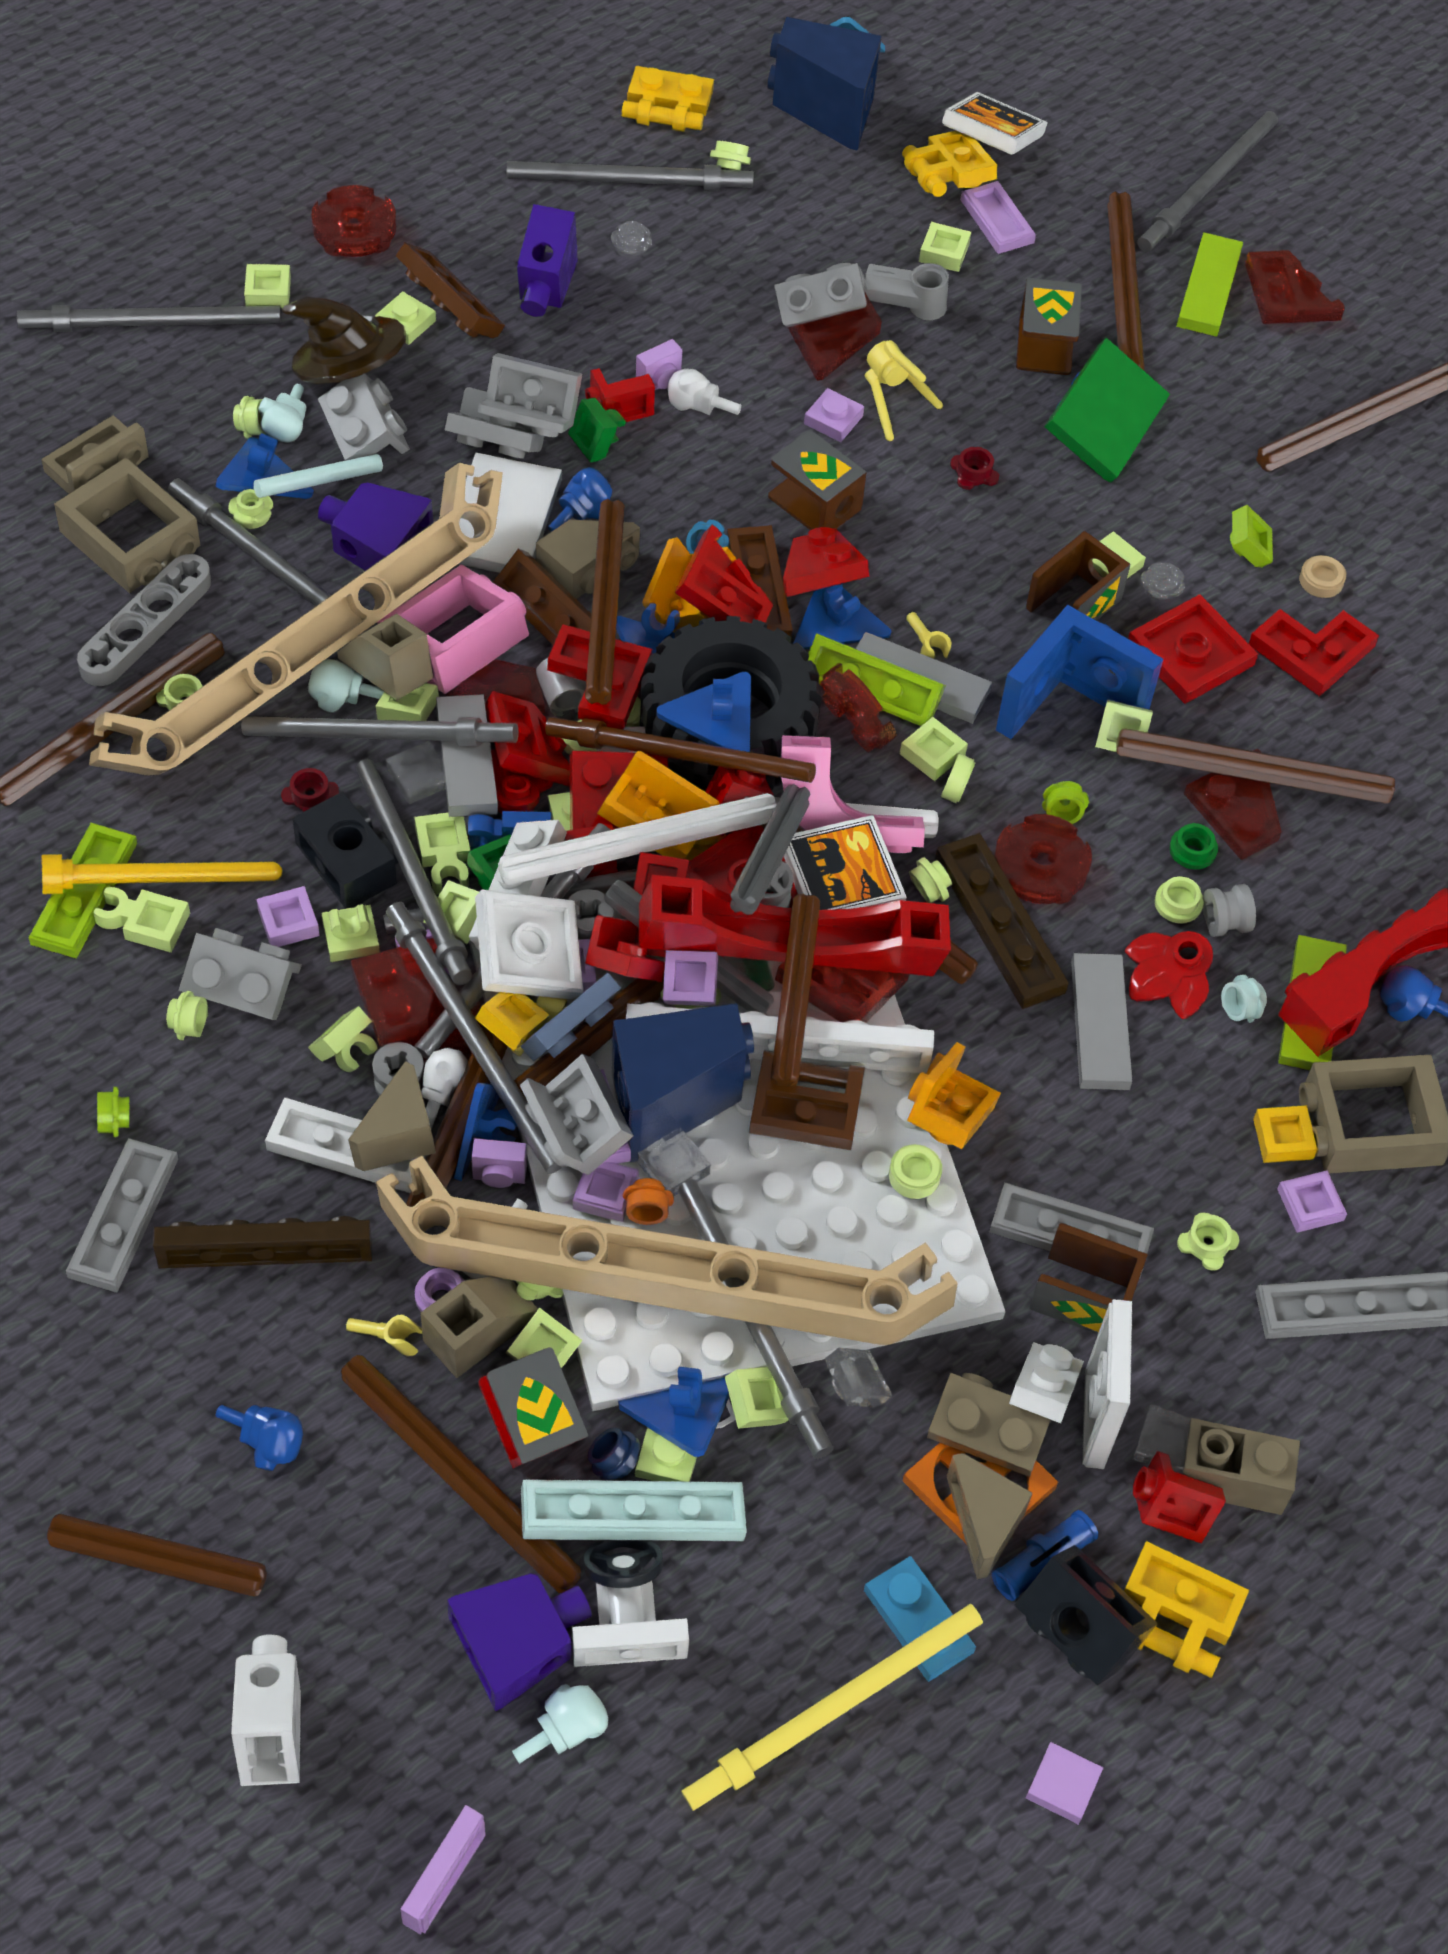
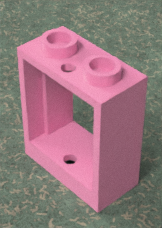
M462 564L377 622L379 624L397 613L427 634L433 679L427 683L437 685L438 690L444 694L529 636L525 620L526 608L520 597L514 592H507L492 583L485 575H479ZM469 605L484 614L444 643H440L428 635L429 632Z

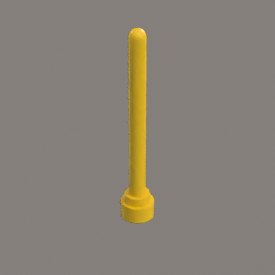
M62 854L42 855L43 894H63V889H73V884L276 881L282 876V867L276 862L73 864L72 859H62Z

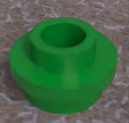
M1191 823L1174 833L1169 850L1172 858L1179 865L1197 870L1206 868L1214 862L1218 853V844L1215 835L1208 827L1202 824ZM1187 846H1196L1200 851L1192 850Z

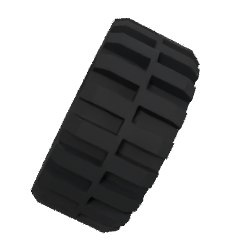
M727 616L726 621H715L714 617L702 619L699 621V626L692 627L691 624H688L675 631V639L670 636L665 638L656 647V653L648 658L641 683L640 727L645 726L646 734L710 745L657 717V707L713 684V679H726L738 673L747 672L751 675V696L757 698L769 708V711L750 720V752L781 757L782 735L817 737L822 699V686L819 684L820 675L816 665L811 660L808 661L809 654L797 642L792 645L790 643L791 637L778 628L772 631L767 629L765 622L753 619L752 623L742 622L738 616ZM668 757V769L693 785L706 789L719 767ZM766 775V780L771 790L774 789L776 779L782 783L781 777Z

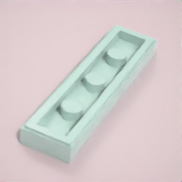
M523 1480L521 1486L523 1539L744 1541L747 1533L742 1482Z

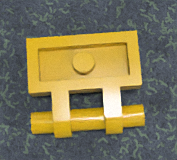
M635 66L627 92V101L624 100L622 117L636 119L637 124L649 126L650 122L672 125V130L685 132L686 128L702 130L704 116L707 114L714 90V79L693 74L659 70L657 68Z
M956 130L928 137V146L916 148L913 145H909L902 152L907 170L913 176H918V183L925 192L932 193L935 197H941L946 193L947 185L945 183L953 181L958 188H975L983 182L997 179V164L976 139Z
M1146 1541L1124 1592L1137 1604L1141 1605V1608L1154 1620L1157 1614H1160L1187 1627L1188 1631L1183 1640L1155 1627L1138 1650L1141 1651L1143 1646L1174 1660L1173 1666L1186 1673L1193 1669L1212 1678L1221 1657L1200 1648L1205 1636L1226 1645L1249 1589Z

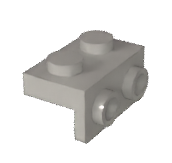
M851 263L836 264L827 268L825 272L814 275H794L787 278L785 282L774 285L782 323L785 327H792L861 309L867 305L864 292L868 290L864 274L858 263L852 265Z
M497 353L492 359L486 400L479 403L478 413L489 415L490 422L497 425L511 427L516 426L517 422L532 426V432L535 434L557 437L558 433L565 432L574 424L582 373Z
M366 374L343 380L318 398L345 461L374 455L389 444L401 454L410 450L403 435L407 432V427L397 412L391 409L389 403L393 401V397L379 378L373 381Z
M467 387L464 390L460 413H448L445 431L457 433L456 441L459 443L482 447L483 441L492 442L500 445L499 453L517 458H524L525 452H539L542 448L544 436L533 433L532 426L517 422L516 426L511 427L497 425L490 422L489 415L478 413L479 403L486 400L487 391Z
M215 928L213 936L196 933L178 991H192L194 996L204 997L210 1001L271 1020H277L292 973L299 974L302 965L288 960L290 950L261 942L259 951L241 946L244 936Z
M581 1054L546 1086L530 1078H527L520 1084L528 1101V1104L525 1106L530 1118L540 1126L547 1140L544 1143V1148L549 1157L561 1167L569 1166L589 1175L633 1137L596 1061L584 1054Z

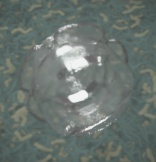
M627 221L617 227V231L612 232L611 242L620 255L627 258H637L644 255L651 246V232L639 222Z
M1170 563L1151 564L1148 567V571H1144L1141 576V584L1144 587L1145 593L1148 597L1158 602H1168L1175 599L1185 588V584L1182 582L1184 581V574L1179 568Z

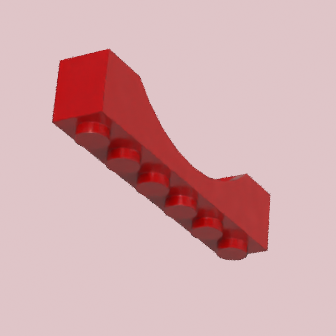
M651 875L639 902V948L664 951L717 952L718 956L785 962L792 908L760 903L753 914L746 915L742 911L735 913L730 907L732 901L731 894L719 890L703 880ZM898 900L852 909L819 910L813 965L934 976L951 951L949 905Z
M1448 888L1437 892L1425 907L1416 912L1413 909L1405 911L1387 930L1382 933L1379 930L1370 932L1352 951L1347 954L1343 951L1335 953L1323 964L1319 971L1310 976L1308 973H1302L1285 989L1287 997L1278 1015L1317 1057L1355 1034L1368 1008L1370 991L1380 977L1397 964L1418 954L1448 948Z

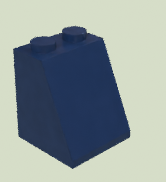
M786 17L781 33L774 32L770 48V57L776 58V65L772 64L767 85L768 89L774 90L772 105L847 148L858 150L875 96L881 35Z
M737 1003L613 1021L612 1079L617 1104L633 1134V1137L628 1141L631 1150V1161L629 1163L641 1161L742 1100L744 1080L751 1079V1065L748 1054L754 1053V1039L750 1023L741 1022Z

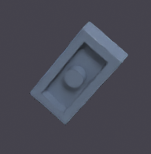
M606 973L521 1045V1048L533 1062L546 1051L555 1058L577 1039L571 1031L583 1020L592 1027L614 1008L608 999L621 987L609 973Z

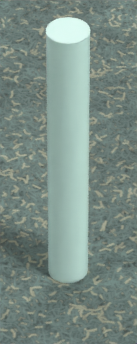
M378 454L290 472L255 480L254 491L258 498L380 472L383 469L381 457Z

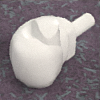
M682 369L674 372L668 382L669 401L680 411L693 409L710 415L713 408L717 407L736 415L740 413L742 405L719 397L718 385L710 383L697 370Z
M444 1048L434 1051L425 1063L423 1073L424 1087L421 1093L423 1098L428 1099L426 1112L431 1129L440 1105L449 1106L451 1097L465 1072L468 1060L459 1050Z

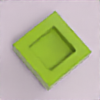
M1248 505L1233 511L1230 541L1235 552L1239 556H1244L1255 567L1262 568L1272 563V528Z

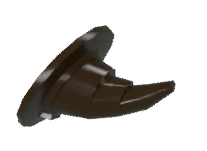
M303 297L282 308L283 313L303 319L304 323L309 327L310 340L301 346L292 361L294 374L304 382L314 384L334 383L361 376L380 367L394 357L406 342L405 327L397 319L382 316H362L350 306L329 299Z

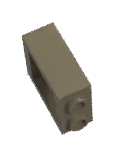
M128 458L122 459L54 503L60 532L128 593H131L141 585L150 583L178 556L194 554L196 549L201 546L196 517ZM138 499L168 526L125 553L96 526Z
M1432 1055L1313 1062L1306 1081L1300 1084L1299 1102L1300 1106L1307 1105L1308 1112L1311 1115L1312 1129L1318 1149L1315 1157H1321L1324 1171H1328V1173L1444 1165L1448 1157V1114ZM1393 1086L1403 1087L1415 1134L1345 1139L1333 1091Z

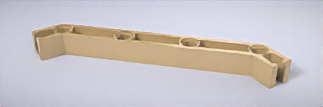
M458 463L446 471L440 517L437 521L155 721L104 712L95 720L94 736L103 737L104 731L107 729L132 736L131 755L109 753V743L99 742L98 748L91 752L89 765L150 776L160 775L182 763L488 543L496 529L503 472L489 470L480 477H473L472 486L480 488L477 503H467L465 501L466 476H473L475 467ZM460 518L466 519L472 524L474 529L473 538H469L462 533L459 526ZM360 589H364L372 594L375 601L373 610H368L361 605L358 599ZM256 662L264 663L270 668L272 672L270 685L263 684L256 678L254 674ZM149 738H157L165 744L167 755L164 761L154 760L148 754L147 742Z
M422 1155L409 1162L412 1183L408 1185V1188L413 1195L423 1192L426 1197L415 1206H407L396 1193L395 1186L399 1184V1181L393 1173L376 1181L382 1209L413 1254L422 1263L430 1266L878 1345H890L902 1340L954 1307L958 1283L949 1271L941 1276L940 1283L917 1295L911 1294L908 1289L910 1285L919 1279L925 1282L931 1278L932 1267L937 1263L936 1255L926 1242L882 1270L877 1271L452 1197ZM433 1226L447 1228L443 1233L437 1235L424 1233ZM579 1252H591L596 1255L587 1261H579L573 1258ZM728 1278H739L746 1283L740 1287H728L722 1282ZM878 1304H889L897 1311L892 1314H882L873 1307Z

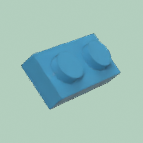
M911 1556L865 1584L864 1592L903 1647L953 1615ZM966 1634L917 1667L929 1682L973 1654L976 1646Z

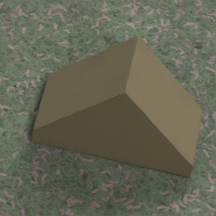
M406 1061L349 1137L348 1141L355 1168L368 1171L415 1159L421 1155L426 1156L436 1153L414 1065Z
M961 1453L952 1456L947 1480L976 1578L981 1579L989 1576L1023 1519L1032 1492L968 1455Z

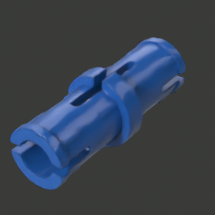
M1076 1510L1069 1518L1045 1535L1035 1534L1027 1540V1548L1002 1567L992 1571V1579L997 1589L1006 1599L1014 1601L1021 1593L1027 1590L1053 1556L1073 1545L1081 1550L1089 1543L1097 1540L1098 1531L1088 1515L1083 1511ZM1056 1543L1061 1545L1058 1550L1034 1567L1030 1566L1033 1560Z

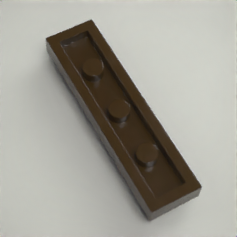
M977 833L937 847L935 860L939 861L952 881L951 887L1021 1008L1025 1009L1066 994L1069 982L982 835Z
M340 1216L330 1221L305 1222L297 1218H285L276 1223L256 1224L245 1220H230L223 1225H197L192 1222L182 1221L175 1222L170 1226L154 1227L153 1248L159 1269L372 1261L370 1220H358L349 1216Z

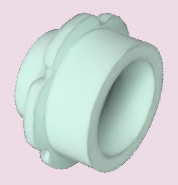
M1238 975L1234 978L1233 982H1229L1223 987L1221 1000L1222 1006L1230 1019L1234 1021L1247 1019L1251 1023L1262 1016L1267 1003V996L1263 986L1254 978L1248 979L1246 975Z

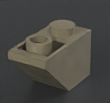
M568 520L536 542V561L575 599L584 593H593L599 521ZM634 522L623 523L620 566L622 571L630 568L639 556L640 527Z
M397 613L359 635L337 651L340 661L395 700H399L433 679L427 634Z
M491 1276L463 1281L421 1312L423 1342L456 1378L522 1330L537 1312L538 1308L531 1300L523 1299L516 1292L517 1285L512 1280Z
M1191 1418L1188 1428L1183 1473L1194 1479L1223 1488L1226 1499L1225 1503L1282 1515L1295 1491L1300 1441Z

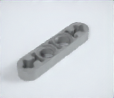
M195 554L181 555L172 560L78 652L77 662L82 679L93 686H105L116 681L208 591L211 586L208 562L203 557ZM195 572L198 573L197 578H194L191 575H193ZM181 575H187L188 577L182 581ZM157 600H167L173 604L171 608L163 612H154L148 608L151 603ZM127 629H137L143 633L140 638L134 641H123L118 638L119 634ZM106 659L108 660L107 666L97 664L94 668L91 666L93 661L102 663Z

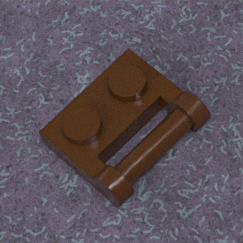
M764 1050L749 1133L851 1150L865 1067L850 1065L849 1069L801 1061L799 1082L846 1089L845 1093L798 1085L793 1087L779 1086L771 1081L774 1052Z

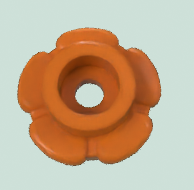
M643 1178L635 1181L622 1194V1197L627 1201V1217L631 1221L642 1225H654L666 1220L669 1206H672L674 1203L673 1193L670 1190H665L663 1184L653 1178Z

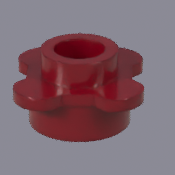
M982 447L966 448L960 455H955L951 459L950 466L956 470L958 475L957 484L962 489L970 490L974 486L982 484L994 486L999 481V473L993 470L994 457L988 450Z
M305 768L297 771L291 777L290 787H285L282 790L281 798L284 804L295 805L304 812L339 794V787L335 782H328L327 776L322 771L315 768ZM308 791L314 792L313 795H306Z

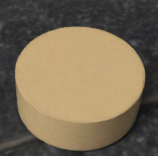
M1323 555L1313 556L1307 559L1302 566L1299 576L1300 584L1305 591L1313 596L1320 598L1333 597L1343 589L1346 580V570L1339 561L1332 557Z

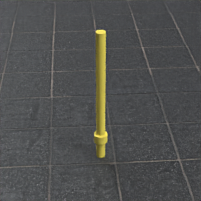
M972 1604L967 1605L742 1752L735 1748L718 1759L719 1767L681 1790L691 1809L695 1811L728 1788L733 1787L736 1791L755 1779L754 1772L983 1624L980 1614Z

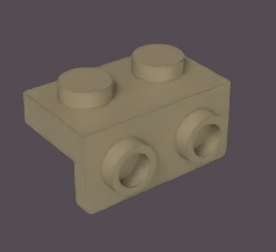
M113 415L41 460L44 472L70 494L124 458H128L133 464L138 466L149 455L144 428L138 423H134L127 428Z
M950 1373L930 1425L927 1438L1030 1477L1051 1419L1009 1404L1011 1395L993 1389V1384L984 1377L972 1373H963L961 1377Z

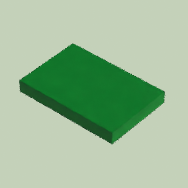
M1105 338L1097 346L1044 427L1105 481L1111 483L1119 476L1170 393L1108 338Z

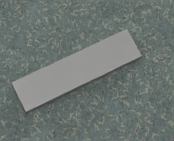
M1448 1272L1258 1285L1255 1291L1265 1339L1448 1326Z

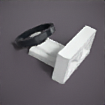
M600 1540L591 1545L585 1552V1573L588 1578L596 1583L599 1625L572 1628L574 1667L687 1658L689 1646L687 1618L658 1621L655 1618L652 1580L662 1571L663 1555L659 1546L650 1540ZM620 1547L642 1550L636 1554L627 1552L616 1553L612 1556L601 1554ZM654 1557L656 1560L655 1563L650 1568L642 1571V1569ZM591 1562H593V1563H594L597 1567H599L603 1572H601V1571L597 1570L595 1567H593V1565L591 1564Z

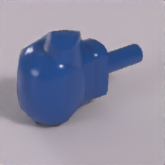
M588 467L580 470L573 476L563 492L564 495L559 499V504L563 511L548 526L550 532L572 517L576 520H585L587 517L599 519L600 503L607 498L611 499L612 488L608 480L598 470Z
M1408 965L1393 968L1383 980L1380 997L1387 1006L1388 1014L1395 1020L1400 1022L1408 1021L1417 1014L1427 1019L1433 1010L1448 1018V1004L1439 1000L1442 988L1433 985V981L1418 969Z
M224 1405L218 1407L216 1417L241 1427L240 1442L255 1449V1467L273 1471L277 1464H286L296 1460L303 1438L302 1423L298 1416L285 1410L258 1405L248 1408L245 1414Z

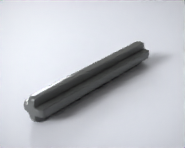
M792 784L785 788L731 892L732 901L730 907L735 913L742 911L746 915H750L757 910L810 805L808 799L811 794L806 787L799 788Z

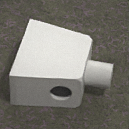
M278 1635L257 1637L252 1643V1655H242L236 1659L231 1734L241 1786L300 1783L301 1690L296 1655L287 1653V1640Z

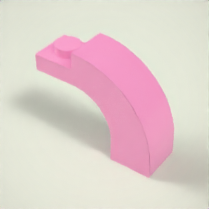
M782 735L781 758L804 761L816 765V775L812 783L782 778L783 791L788 785L792 784L799 788L806 787L810 791L811 795L808 799L810 805L800 823L802 828L810 830L873 815L851 808L835 792L830 780V737ZM874 815L888 852L909 853L912 852V847H924L925 827L923 817Z

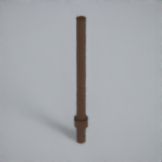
M550 717L545 726L547 736L578 741L581 747L600 750L603 746L636 752L642 751L647 754L809 783L813 782L816 775V765L814 763L607 727L604 721L584 718L581 722Z

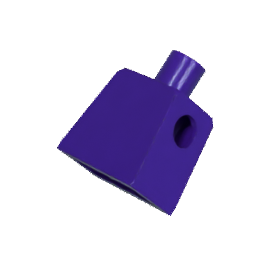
M533 204L517 265L520 300H522L520 307L524 313L530 316H543L547 305L558 308L562 307L578 262L575 212ZM546 246L551 247L553 253L545 252Z
M367 482L360 484L348 502L327 495L320 504L318 519L332 525L333 551L366 571L433 523L432 500Z
M531 1573L447 1599L449 1619L495 1711L505 1707L571 1659L572 1642L566 1629L592 1617L588 1601L579 1586L549 1598L538 1575Z

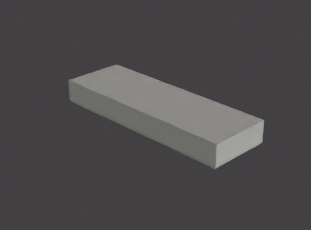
M867 632L864 633L856 647L860 651L945 684L946 687L937 710L972 724L991 690L992 682Z
M484 694L436 697L438 721L457 722L460 717H479L482 722L487 723ZM440 741L449 817L497 814L498 802L490 742H482L478 747L459 746L457 741Z
M1073 953L1071 967L1080 1089L1130 1090L1132 1070L1123 956Z
M128 1138L66 1269L67 1278L118 1292L177 1164V1152Z
M1004 1182L989 1232L1050 1251L1058 1225L1064 1223L1148 1253L1154 1228Z

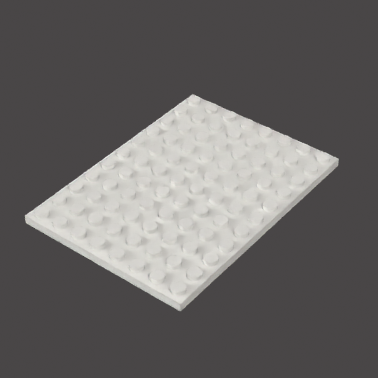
M614 909V918L628 920ZM587 915V916H582L581 918H582V919H584V918H592V917L595 918V916ZM469 940L477 971L481 966L480 951ZM647 955V957L665 962V958ZM725 956V960L773 996L774 1001L765 1014L778 1017L785 962ZM813 965L807 1016L821 1021L847 1022L859 1020L869 1025L896 1027L905 1025L887 972ZM595 967L596 982L606 973H609L621 987L608 1001L636 979ZM486 991L483 994L485 1003L499 992ZM720 991L721 999L717 1006L736 1003ZM530 995L529 998L536 1003L539 996ZM660 997L657 1001L654 1002V1003L662 1004V1005H664L665 1007H673V1008H676V1007L673 1006V1005H666V1004H664V1002H663V1000L661 999V997ZM567 999V1004H566V1005L568 1006V1005L571 1004L574 1000ZM737 1004L739 1013L743 1014L745 1012H748L739 1004ZM585 1020L579 1023L571 1031L573 1032L577 1027H579L583 1022H585ZM612 1037L593 1053L590 1058L596 1061L600 1070L604 1069L610 1090L617 1102L612 1079ZM508 1047L502 1062L513 1080H515L548 1051L533 1062L525 1051L521 1056H518ZM749 1058L751 1079L744 1080L742 1100L641 1161L619 1164L638 1169L639 1179L653 1178L659 1180L665 1187V1190H670L673 1193L674 1203L672 1206H669L668 1217L663 1222L654 1225L637 1224L631 1221L627 1215H625L624 1221L621 1222L574 1210L573 1198L582 1172L580 1173V1171L566 1166L555 1173L547 1174L518 1127L521 1142L526 1143L527 1165L540 1212L703 1240L678 1192L679 1185L687 1180L695 1179L729 1245L880 1271L926 1242L936 1255L937 1263L932 1267L931 1278L925 1282L919 1279L910 1285L908 1289L911 1294L917 1295L940 1283L941 1276L949 1271L958 1283L954 1307L898 1342L1004 1318L1005 1309L948 1146L935 1140L926 1130L907 1121L915 1103L908 1099V1095L920 1073L865 1068L852 1149L845 1150L749 1133L762 1059ZM832 1066L837 1068L849 1069V1067ZM799 1081L797 1083L798 1086L845 1093L846 1090ZM907 1145L926 1146L933 1150L941 1160L942 1175L939 1186L934 1193L925 1198L911 1199L902 1196L890 1183L889 1168L891 1159L900 1148ZM579 1252L573 1258L579 1261H587L596 1255L591 1252ZM562 1289V1297L571 1332L582 1339L576 1351L592 1411L618 1406V1401L669 1390L671 1384L678 1385L679 1366L701 1369L702 1382L723 1378L737 1369L767 1367L745 1321ZM878 1304L873 1307L882 1314H892L897 1311L889 1304ZM771 1326L791 1366L885 1346Z

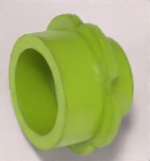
M1072 781L1052 784L1043 793V798L1045 799L1042 802L1043 810L1046 811L1048 818L1056 824L1070 825L1076 823L1083 817L1084 811L1089 804L1088 794L1082 792L1081 785Z
M113 1086V1092L97 1093L98 1133H113V1137H118L119 1128H129V1097H119V1088Z

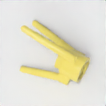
M892 340L882 341L870 350L867 355V363L871 369L864 376L871 385L885 438L887 441H893L892 425L881 383L897 386L907 378L936 409H942L943 403L924 383L926 376L901 352L897 344Z

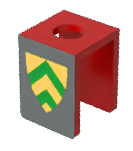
M545 1348L491 1370L486 1376L479 1379L478 1385L513 1468L589 1436L552 1348Z

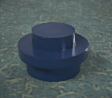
M616 1427L605 1430L593 1441L588 1451V1460L592 1463L593 1473L602 1481H611L616 1478L625 1477L637 1464L640 1442L629 1431L622 1432Z

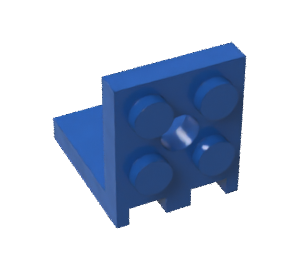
M1067 605L1007 674L996 731L1012 739L1060 681L1106 707L1107 700L1149 710L1163 658L1154 654L1148 648L1138 645L1113 631L1108 625L1099 623Z

